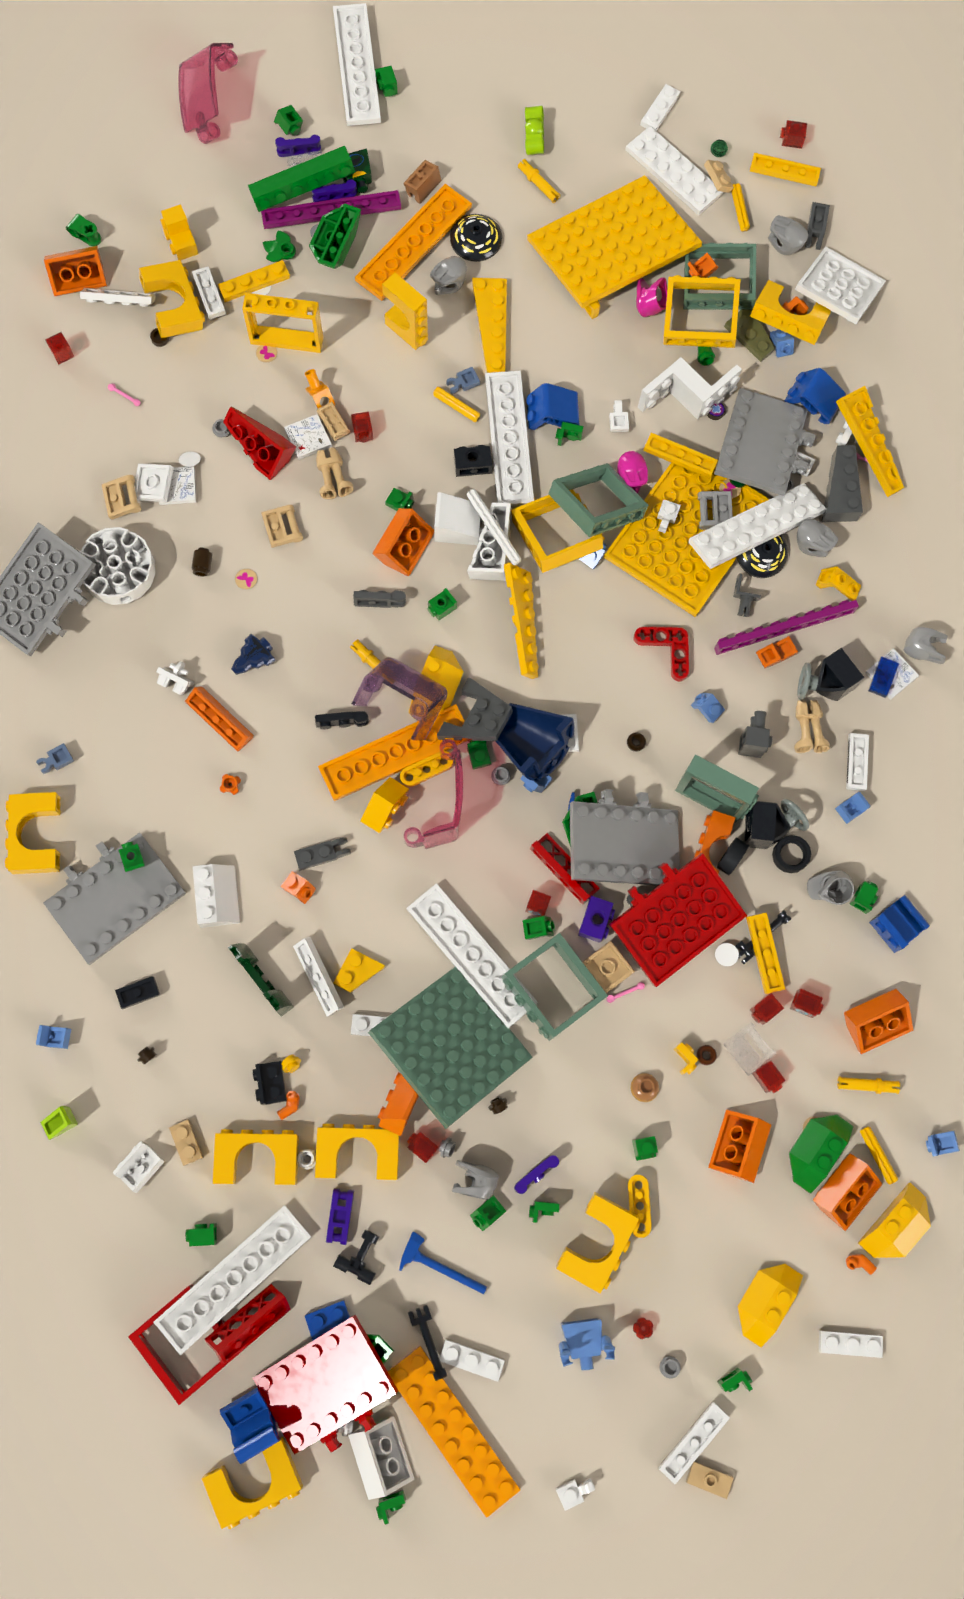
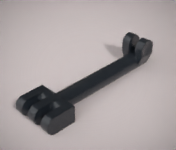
M785 910L778 914V918L770 924L771 932H774L779 926L786 924L792 919L790 916H787ZM752 940L746 945L743 941H740L735 946L737 950L741 949L738 959L743 954L747 956L741 961L743 965L755 956L751 952L753 949Z
M428 1305L423 1306L425 1315L422 1316L420 1308L416 1309L418 1318L414 1319L412 1311L408 1312L412 1327L416 1325L420 1327L435 1370L433 1376L435 1381L447 1377L445 1368H442L426 1322L431 1320L432 1317Z

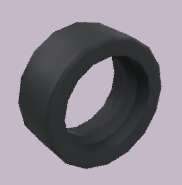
M785 836L773 848V862L783 872L797 873L810 862V846L806 840L799 836ZM793 843L800 847L803 852V858L800 863L788 865L783 861L780 853L784 845Z
M736 837L716 867L730 875L743 858L749 845Z

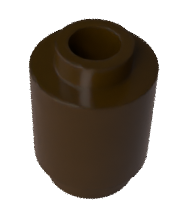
M200 547L194 551L192 561L194 575L208 576L212 561V553L209 552V549Z

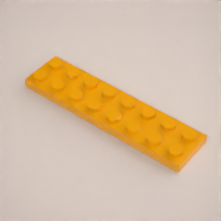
M444 184L355 276V281L383 301L385 296L383 295L382 284L394 273H397L404 279L452 229L455 223L472 208V203L447 184Z
M457 705L450 706L319 765L318 768L333 800L337 801L401 772L404 768L440 751H447L471 740L467 738H462V740H454V738L439 740L437 738V733L444 722L460 727L463 726L465 721Z
M419 1346L388 1370V1373L398 1391L487 1518L516 1495L520 1488L445 1380L435 1381L433 1376L435 1370L432 1362L422 1347Z

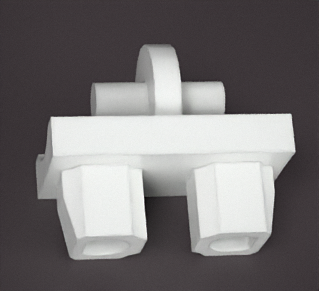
M182 661L177 665L170 664L169 668L174 671L165 667H158L157 673H159L157 684L168 687L171 680H173L176 684L172 691L179 695H184L188 687H193L194 681L181 676V674L187 676L189 672L184 669L185 663Z

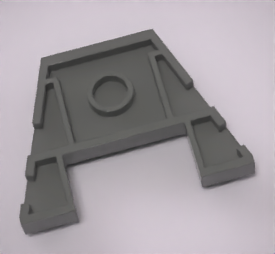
M468 678L461 692L464 696L477 699L462 727L444 722L437 733V738L439 740H445V738L462 740V738H467L473 741H497L513 712L512 707L473 679Z

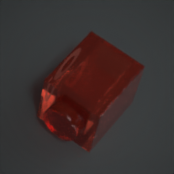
M787 120L785 127H782L780 132L782 146L802 149L806 138L807 123Z
M62 332L45 339L58 365L74 357Z
M369 411L351 414L355 442L365 443L373 440Z
M533 890L525 912L538 917L545 916L551 896Z
M799 989L795 993L790 1009L813 1018L816 1015H820L823 1009V1004L821 1003L823 998L806 990Z
M770 993L753 1006L750 1011L752 1012V1018L757 1023L764 1025L782 1011L784 1007Z
M772 1061L766 1062L752 1072V1075L765 1093L772 1091L774 1094L783 1087L781 1084L786 1081Z
M414 1132L407 1141L409 1143L407 1148L425 1163L429 1161L439 1148L421 1132L418 1134Z

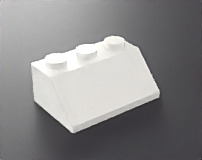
M219 864L193 866L197 924L201 928L240 923L235 866Z
M394 1416L375 1422L376 1425L367 1432H364L365 1428L362 1427L348 1435L368 1500L385 1497L415 1480Z

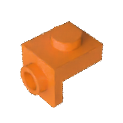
M708 252L694 264L688 263L690 275L699 276L700 278H707L719 268Z
M797 296L789 303L785 302L782 305L786 311L792 314L796 313L797 315H806L809 309L806 303Z
M293 871L280 886L303 904H306L316 890L311 883Z

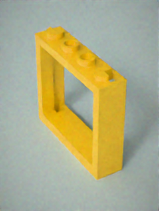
M680 275L669 277L663 345L735 348L741 279L734 277L727 279L718 277L700 278L699 276L682 277ZM673 289L734 291L731 333L670 331Z
M245 293L242 310L250 344L321 353L323 331L318 302ZM255 313L310 319L313 322L314 332L259 326ZM260 335L259 339H254V337Z
M573 489L569 490L581 502L579 493H575ZM550 495L511 510L512 522L542 573L603 549V540H605L601 533L546 556L526 521L560 508Z

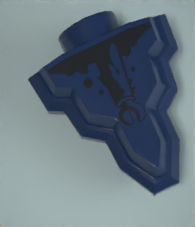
M250 634L244 640L245 645L240 649L241 655L234 661L231 670L237 675L245 673L251 668L258 669L263 665L269 666L276 661L270 653L273 650L272 646L264 637L259 640Z

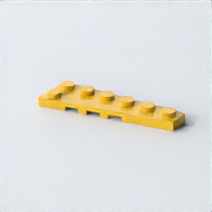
M472 278L486 372H505L507 279Z
M863 386L837 400L836 403L886 496L889 497L903 489L904 486L893 462L891 452L885 446L884 440L886 439L884 433H880L878 427L879 420L877 417H874L871 409L873 404L866 387Z
M512 563L504 564L507 587L511 588L512 597L509 598L510 605H513L515 613L512 616V621L517 628L515 639L521 675L535 679L538 678L539 666L537 663L533 579L531 572L516 565L514 566Z

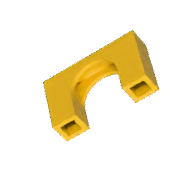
M181 260L139 268V279L144 293L171 290L178 293L184 299V303L180 307L156 313V326L161 338L203 330V322H205L204 313L199 310L198 297L193 294V284L191 281H188V271L186 267H183Z
M394 273L382 284L383 295L395 304L384 314L385 324L416 350L420 346H424L428 340L427 299L397 273Z
M768 280L753 307L750 317L815 345L831 310L816 302L809 314H792L786 311L779 303L784 286Z
M56 792L9 794V801H6L8 819L5 823L6 830L8 831V838L5 840V847L8 850V857L5 858L6 869L12 874L60 872V852L56 849L30 850L25 848L21 839L22 830L31 819L40 816L60 815V796Z
M322 1124V1128L317 1127L315 1178H337L340 1148L346 1141L360 1137L369 1140L376 1149V1179L398 1180L399 1135L384 1128L375 1129V1125H363V1129H356L354 1124H343V1128H335V1124Z
M221 1129V1133H215L213 1184H236L237 1159L240 1152L252 1143H263L272 1150L275 1157L274 1185H297L299 1135L294 1134V1130H282V1134H274V1130H262L261 1134H253V1130H241V1134H233L231 1129Z
M594 1192L585 1209V1213L611 1229L614 1235L613 1247L606 1256L599 1259H588L565 1247L556 1265V1269L601 1294L603 1289L606 1290L611 1282L609 1276L612 1270L616 1271L621 1263L619 1257L622 1251L626 1253L631 1243L629 1238L632 1233L636 1234L640 1223L638 1222V1215Z
M283 1436L279 1438V1442L262 1451L271 1473V1485L269 1490L261 1497L249 1499L239 1495L232 1485L225 1465L202 1477L221 1529L225 1527L232 1529L240 1524L241 1519L245 1517L252 1519L260 1514L259 1510L268 1507V1510L280 1504L279 1500L285 1497L289 1500L300 1494L299 1490L302 1489L303 1484Z

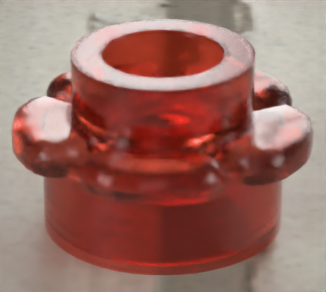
M639 1318L634 1323L633 1331L638 1338H649L653 1334V1323L650 1320Z

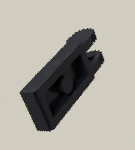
M365 711L320 714L315 716L316 728L320 727V729H330L331 726L346 728L350 724L362 727L368 725L369 716Z

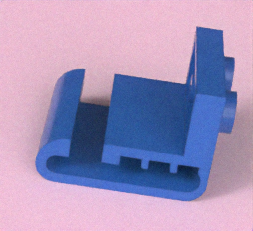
M816 368L798 374L796 382L788 390V395L784 401L790 404L801 402L812 415L817 414V412L821 414L818 419L819 422L829 424L839 408L836 401L846 396V393L823 369Z
M544 383L527 396L528 429L535 430L543 423L558 427L562 426V422L580 425L578 393L576 391Z
M906 895L902 896L869 922L894 953L905 948L919 933L930 926Z
M258 1388L253 1389L220 1409V1415L230 1429L232 1444L235 1447L233 1451L240 1464L280 1441L276 1420Z

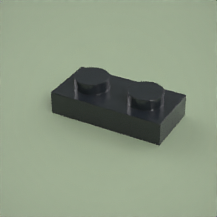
M154 976L115 990L122 1010L160 996Z

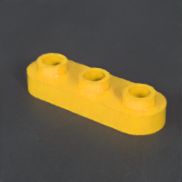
M440 751L412 764L401 771L400 781L406 787H413L448 771L453 766V756L447 751ZM445 759L447 764L443 765L440 761ZM428 767L430 772L425 773L423 769ZM411 775L413 779L408 781L406 777Z
M634 1175L628 1182L629 1209L632 1213L638 1215V1222L645 1225L644 1231L638 1229L634 1235L638 1238H644L652 1230L649 1182L643 1175ZM637 1181L642 1182L643 1186L641 1189L636 1188L635 1183ZM638 1202H642L644 1204V1208L642 1210H639L637 1208Z

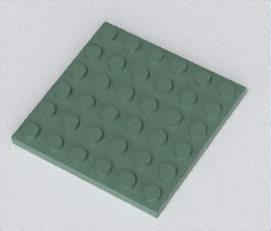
M456 967L368 1032L445 1129L533 1058L513 1032L504 1025Z

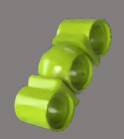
M543 106L525 107L526 154H544Z

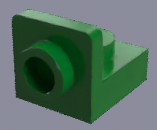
M562 422L561 428H557L555 439H558V446H561L563 437L571 441H581L584 426Z
M393 488L385 501V505L396 511L399 508L411 509L414 505L413 493L409 491L406 494Z
M471 740L467 744V751L473 770L491 765L486 741Z
M540 916L522 920L525 940L554 936L555 925L551 917Z
M493 1195L470 1216L475 1226L484 1231L501 1217L506 1210Z
M534 1201V1205H530L529 1218H532L533 1223H537L538 1210L542 1211L541 1215L554 1216V1212H559V1203Z
M736 1368L717 1381L725 1392L736 1390L740 1386V1382L749 1392L753 1390L750 1385L752 1379L746 1371L742 1372L739 1368Z
M404 1490L379 1498V1506H376L379 1520L383 1519L385 1525L389 1524L390 1520L387 1510H399L403 1507L402 1504L406 1503Z

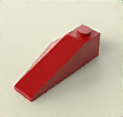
M234 407L229 408L223 423L235 440H239L245 454L249 455L253 460L255 468L269 480H272L290 461L296 446L279 433Z

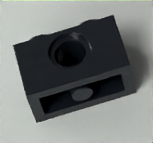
M477 445L476 447L469 448L462 446L454 449L456 477L492 474L490 446ZM475 458L476 461H470L469 459Z

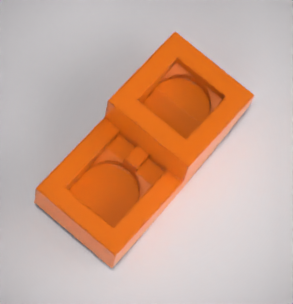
M788 636L775 644L771 643L758 650L756 654L763 667L768 668L798 654V651Z

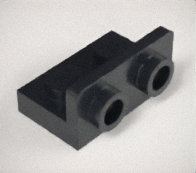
M281 1061L255 1064L256 1069H253L254 1081L258 1082V1089H255L257 1102L260 1101L261 1105L286 1102Z

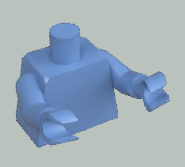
M600 1318L561 1323L565 1341L559 1343L563 1367L573 1364V1362L569 1361L570 1356L571 1359L580 1358L581 1370L594 1369L592 1356L601 1355L603 1350L607 1355L605 1359L615 1360V1346L612 1345L610 1337L607 1335L601 1336L602 1321Z

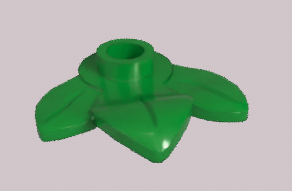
M277 231L276 240L263 242L264 249L268 253L266 256L268 261L279 262L282 259L288 260L292 259L296 254V248L291 243L290 236L282 231Z

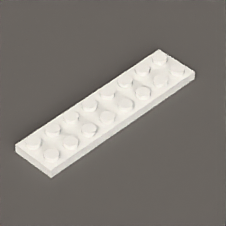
M363 3L333 6L347 126L381 123L367 5Z
M521 371L485 373L497 503H510L511 507L522 506L534 501Z
M803 483L786 491L784 496L778 495L690 537L689 544L705 564L712 569L799 526L804 520L813 519L824 514L826 508L807 485Z
M437 883L406 908L507 1028H510L527 1013L523 1006L521 1007L517 1004L512 991L505 988L506 985L501 978L510 969ZM514 975V977L517 979V981L520 983V985L523 987V989L526 991V993L529 995V997L532 999L535 1005H537V1000L531 995V993Z
M284 1205L158 1317L154 1324L181 1356L309 1240L311 1236Z

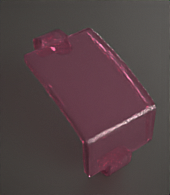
M212 43L179 65V103L184 132L189 133L196 129L199 140L204 144L220 136L218 125L214 122H208L219 114L215 84V64L220 71L224 72L238 63L235 52L228 50L234 48L233 43Z
M445 739L440 743V756L445 760L451 761L455 759L456 802L453 821L424 832L423 836L420 830L415 827L406 829L404 832V842L408 847L417 848L424 846L425 849L454 842L458 839L462 818L463 769L460 750H458L456 743L451 739ZM445 747H451L453 748V751L451 753H445L443 749ZM410 834H416L418 839L411 842L407 837Z

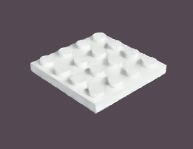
M825 247L798 282L795 290L846 320L857 324L886 280Z

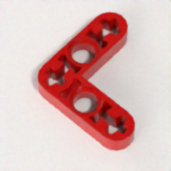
M639 627L636 629L633 637L636 644L641 646H670L671 676L675 681H684L689 674L688 632L684 628ZM651 632L653 633L652 640H650L651 637H645L644 640H641L639 636L640 633H643L644 636H650ZM659 632L664 633L666 639L659 641L656 638V634ZM678 633L683 637L681 641L676 637ZM680 650L684 653L685 657L678 659L674 653ZM679 664H682L681 672H684L682 676H679V673H677Z

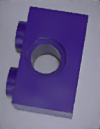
M591 896L578 936L599 943L602 941V938L606 939L609 928L606 927L608 920L612 921L615 909H612L614 903ZM593 916H600L603 923L595 924L592 919Z

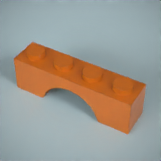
M713 810L710 815L706 816L704 821L706 830L705 833L702 832L698 841L701 844L700 850H696L693 859L700 853H703L717 874H719V870L711 863L709 850L714 842L727 839L730 836L735 817Z

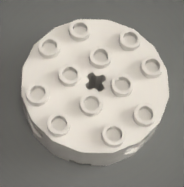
M115 527L100 530L92 534L86 540L87 543L82 547V550L79 551L96 564L83 584L88 592L101 602L111 605L128 604L141 598L152 585L155 577V560L145 540L128 529Z

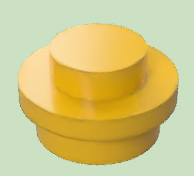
M294 1054L289 1055L281 1063L283 1066L282 1070L285 1073L295 1072L300 1067V1058Z

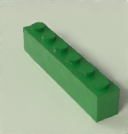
M344 145L249 184L248 188L257 210L260 212L355 173V170Z

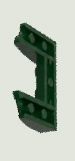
M238 943L228 947L281 1017L294 1007L281 990H276L269 980L267 982L263 980L261 976L264 973L258 965L253 967L259 960L246 944Z

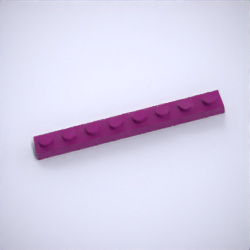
M395 190L265 209L261 211L264 229L318 222L322 216L340 208L343 204L361 209V215L400 210L399 191Z
M845 600L834 607L828 605L822 608L821 611L815 612V610L805 613L804 616H793L782 623L776 621L768 627L763 628V626H760L749 633L744 631L732 638H721L714 649L716 655L852 614L859 605L857 600Z

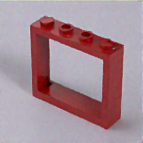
M192 1284L128 1336L178 1405L184 1402L225 1366L219 1362L185 1391L142 1333L151 1327L158 1317L193 1287ZM221 1319L220 1321H218V1322L212 1327L213 1330L215 1331V1330H216L219 1326H221L225 1321H224L223 1319ZM219 1336V1338L223 1341L225 1336Z

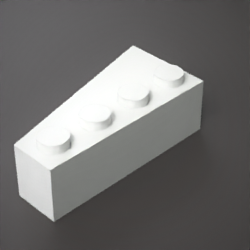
M492 503L489 511L510 541L511 504ZM484 523V529L480 534L477 548L472 556V562L467 570L469 578L475 580L506 581L504 564L508 563V557Z

